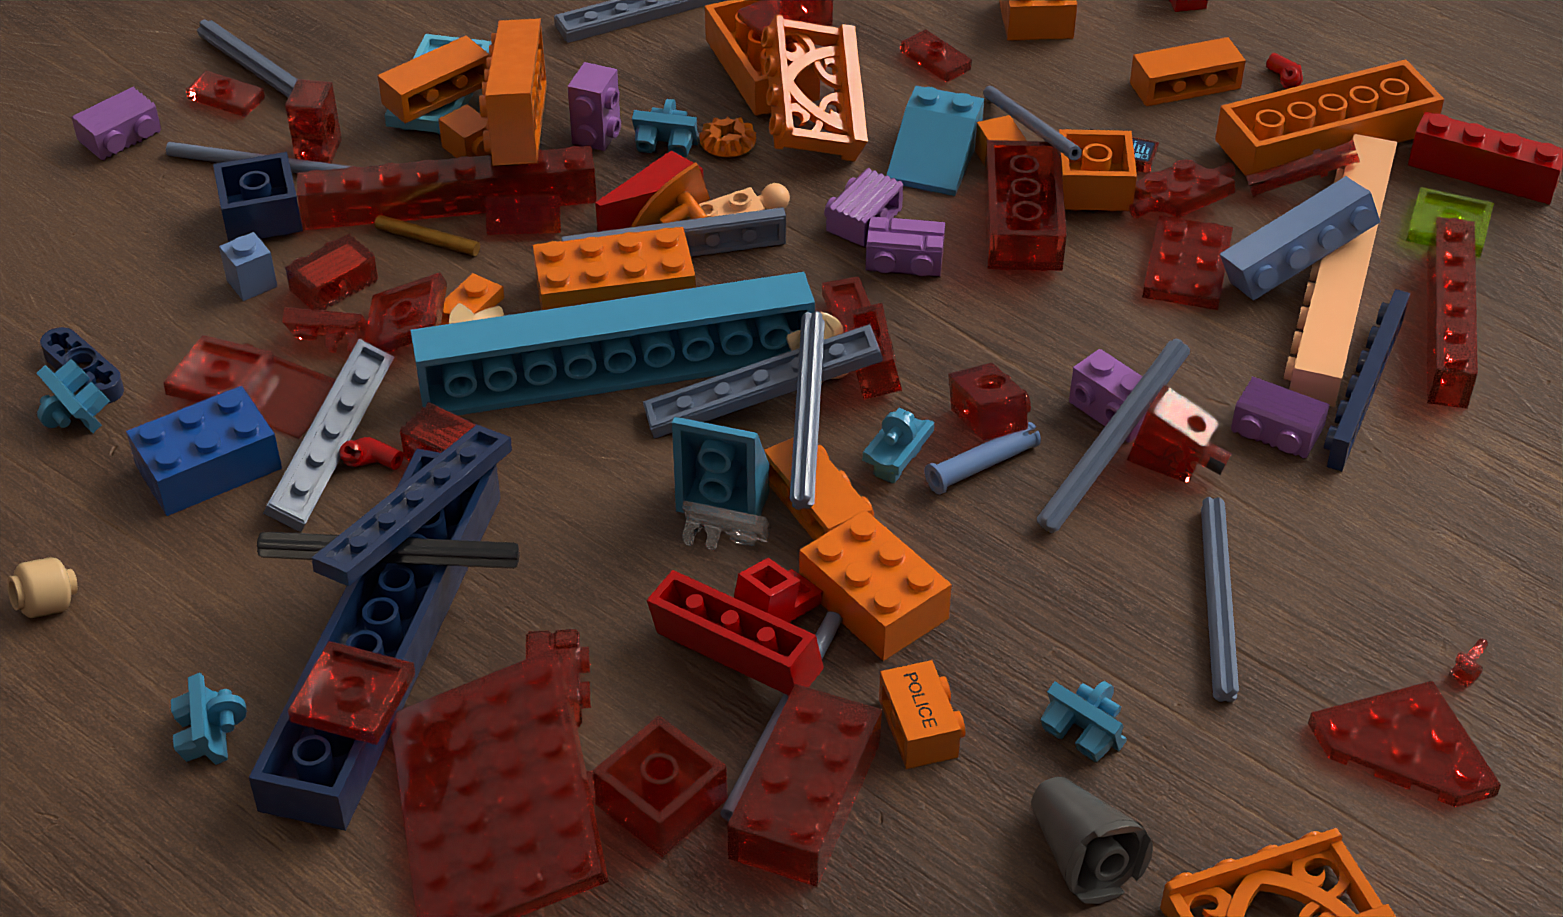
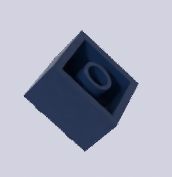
M287 152L213 164L228 242L252 232L261 239L285 236L290 233L303 231Z

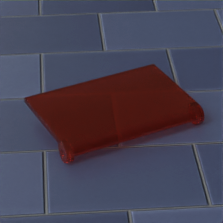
M245 343L240 349V359L201 397V400H206L242 385L271 428L300 439L310 428L336 379L256 349L253 345Z

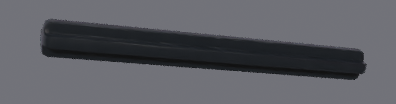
M262 532L257 540V552L261 558L312 560L311 557L339 535ZM407 538L378 563L514 569L518 566L520 552L519 545L515 542Z

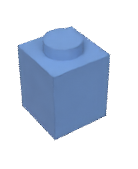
M254 232L219 246L226 280L243 301L278 287L271 252Z

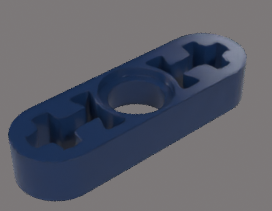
M65 327L54 328L47 331L41 337L40 344L44 357L56 370L60 369L70 359L76 364L91 362L88 367L82 368L90 379L78 389L79 391L92 382L110 400L109 403L115 402L123 395L124 386L119 370L72 329Z

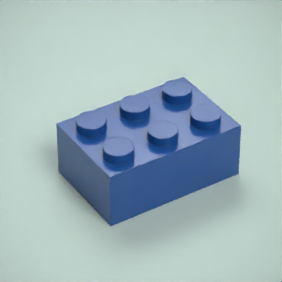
M242 385L126 431L135 465L166 516L282 469L275 433Z

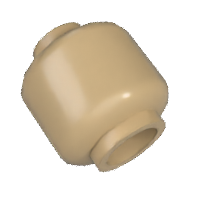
M49 557L20 563L14 570V575L8 577L7 589L14 610H21L29 618H37L64 612L70 606L71 595L77 594L78 584L72 569H66L59 559Z

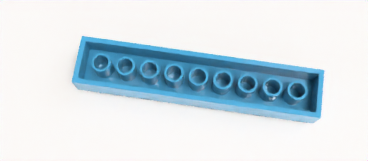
M805 272L411 329L424 419H438L722 375L790 352L791 349L786 337L788 334L801 330V318L806 312H815V301Z

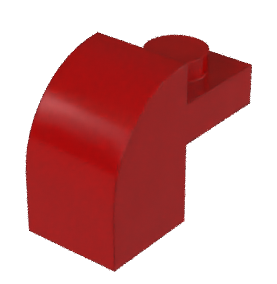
M768 557L738 573L734 598L791 624L792 620L821 604L823 591L793 569L787 571Z

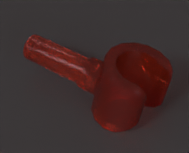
M1480 638L1466 654L1460 652L1455 658L1456 666L1450 670L1449 675L1466 688L1474 684L1483 671V667L1476 661L1488 647L1487 640Z

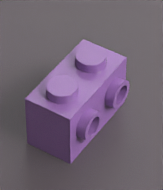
M584 62L567 86L572 144L605 151L612 139L618 137L621 128L617 69Z
M1098 349L1073 367L1069 402L1106 426L1143 376L1102 349ZM1160 394L1127 437V442L1130 443L1156 423Z

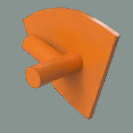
M696 162L664 184L641 209L631 227L684 221L688 217L691 219L708 217L699 206L700 203L708 201L710 196L698 164Z

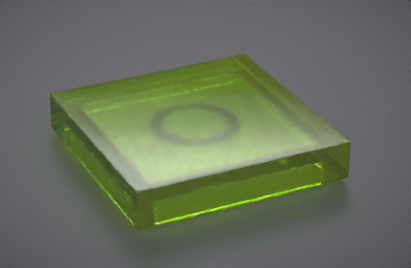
M1420 187L1406 241L1481 258L1494 203Z

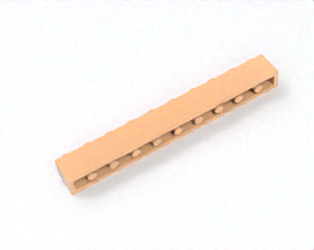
M1354 134L1351 147L1343 146L1334 183L1347 176L1369 190L1380 218L1397 142ZM1378 224L1312 265L1309 280L1316 281V283L1308 282L1303 304L1310 305V307H1301L1297 329H1301L1303 332L1295 331L1290 354L1297 355V357H1288L1283 379L1291 381L1289 390L1328 403L1332 407L1336 405Z

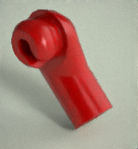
M1272 53L1269 56L1266 68L1280 75V82L1285 89L1302 85L1303 73L1301 65L1277 53Z

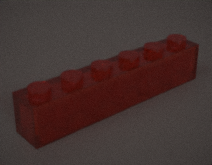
M1436 217L1427 251V404L1468 409L1478 375L1475 221Z

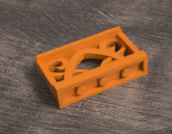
M775 14L770 25L765 26L761 37V45L766 48L764 75L768 76L769 81L766 101L767 105L771 106L772 114L769 122V133L774 137L775 149L782 150L784 147L836 154L841 155L842 160L855 162L868 142L855 26L842 24L840 28L787 20L783 19L782 15ZM785 40L800 42L805 47L807 53L804 54L801 46L794 42L791 45L794 52L787 51ZM814 45L825 46V47L815 49V46H814ZM810 67L813 68L817 77L826 85L834 88L835 92L825 96L819 106H816L809 100L794 82L802 72ZM831 67L833 75L828 74L825 69ZM826 106H836L837 113H835L832 109H830L828 113L825 112ZM792 115L800 118L801 123L798 127L806 125L810 120L815 123L812 130L795 128ZM823 128V129H825V130H827V131H829V132H831V133L820 132V131H821V129Z
M1337 828L1325 832H1309L1299 840L1281 846L1269 845L1259 850L1256 854L1237 860L1232 858L1225 859L1214 867L1193 874L1190 872L1181 873L1165 884L1160 906L1165 917H1194L1190 909L1214 902L1217 906L1216 909H1203L1202 914L1205 917H1244L1253 898L1259 891L1283 895L1306 904L1299 917H1312L1318 912L1322 913L1318 917H1396L1389 904H1382L1342 841L1343 836ZM1327 865L1335 873L1338 883L1331 890L1325 891L1321 889L1325 880L1324 870L1319 876L1309 875L1307 871ZM1345 892L1349 895L1359 914H1356L1339 900Z

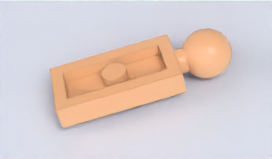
M772 183L767 185L759 196H756L753 189L749 187L707 202H702L699 206L708 217L781 207L785 209L789 204L790 194L782 184Z

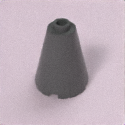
M1053 777L1038 785L1031 800V807L1065 883L1074 895L1084 903L1101 904L1125 893L1120 886L1131 877L1138 881L1143 876L1152 859L1153 842L1141 824L1065 777Z

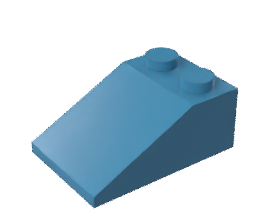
M915 86L904 112L887 171L890 179L895 178L897 182L901 180L903 186L956 196L975 150L977 122L983 121L984 98L974 97L966 93L958 94L937 90L933 87Z
M674 417L672 421L676 511L756 527L769 495V462L758 433Z

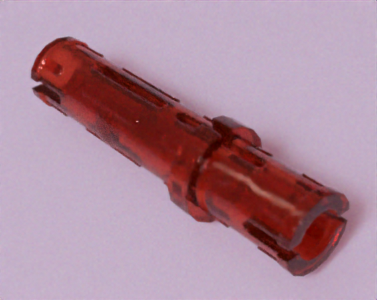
M1350 140L1347 143L1324 151L1318 148L1313 150L1314 154L1246 175L1249 185L1264 181V183L1250 187L1252 196L1256 197V195L1319 174L1322 178L1328 176V171L1360 163L1357 152L1342 157L1343 154L1356 150L1354 141Z

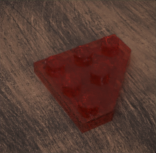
M1433 681L1311 712L1308 725L1327 757L1344 765H1347L1350 760L1375 770L1373 776L1410 790L1411 786L1415 785L1439 795L1438 801L1453 807L1463 806L1498 795L1501 786L1500 782Z

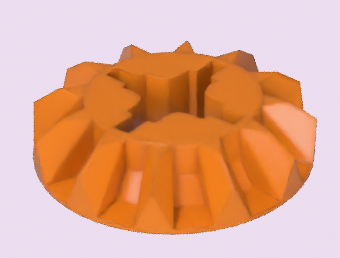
M727 116L726 119L713 118L712 123L703 124L699 138L702 148L708 153L719 157H736L747 153L754 147L756 132H754L751 123L743 122L742 117L734 120Z

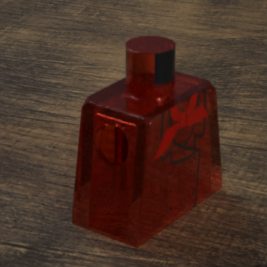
M1163 385L1147 410L1127 460L1179 481L1189 482L1199 465L1221 475L1232 453L1211 443L1219 426L1217 419L1170 387Z

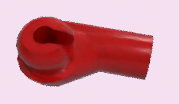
M371 437L346 441L339 449V455L343 462L352 467L380 463L396 470L400 467L404 458L402 451Z

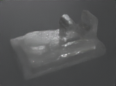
M683 501L682 510L685 512L686 522L682 539L689 546H692L694 536L701 532L702 528L707 532L705 546L709 550L717 548L721 531L731 535V541L742 545L754 546L756 540L768 543L771 525L765 517Z

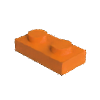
M472 273L426 315L427 327L449 324V315L458 303L465 305L474 314L484 309L495 307L504 299L503 286Z

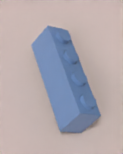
M1345 176L1221 252L1220 257L1230 283L1254 301L1381 221L1371 192Z

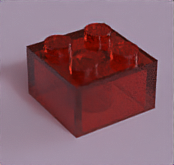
M660 715L592 770L595 805L661 857L667 854L728 799L727 766Z

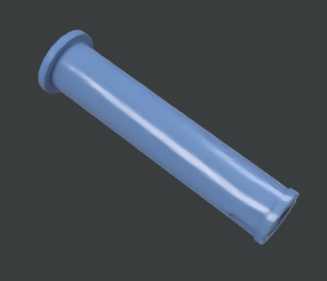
M1026 422L1014 430L942 463L926 465L924 469L926 481L932 491L941 495L946 492L948 486L1032 447H1037L1041 443L1040 433L1036 431L1029 435L1028 432L1035 429L1036 426L1031 422Z

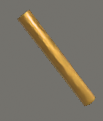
M378 215L375 220V228L472 256H477L480 251V242L383 215Z

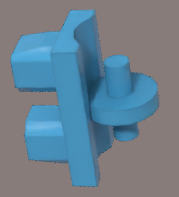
M666 99L664 109L652 107L651 112L634 110L632 122L635 131V143L639 152L652 153L656 149L657 141L668 142V151L672 150L682 157H687L691 146H698L700 138L697 131V117L687 116V111L676 110L674 99Z
M72 359L55 373L46 365L37 372V375L55 394L54 396L45 395L40 399L41 405L37 411V417L44 426L48 428H55L57 426L65 428L71 422V415L79 418L92 433L102 426L94 416L110 400L92 382L75 395L74 392L90 378Z
M898 408L895 412H890L882 421V429L863 451L862 461L874 465L873 474L876 477L890 483H895L902 475L904 468L912 458L917 456L922 445L933 433L935 422L916 419L911 412Z
M199 672L188 677L189 692L171 699V712L174 719L182 727L191 724L190 728L173 735V747L186 762L206 755L217 765L228 760L226 733L233 731L234 725L244 720L247 708L244 699L232 695L229 689H222L219 692L208 689L205 686L204 676Z
M1103 681L1095 689H1092L1082 683L1076 694H1074L1062 685L1054 682L1047 691L1050 704L1040 720L1043 729L1056 738L1063 739L1074 723L1084 729V732L1075 742L1077 750L1094 762H1098L1111 747L1120 751L1127 741L1126 737L1121 735L1123 724L1114 719L1119 714L1121 706L1111 700L1114 693V687L1111 684Z

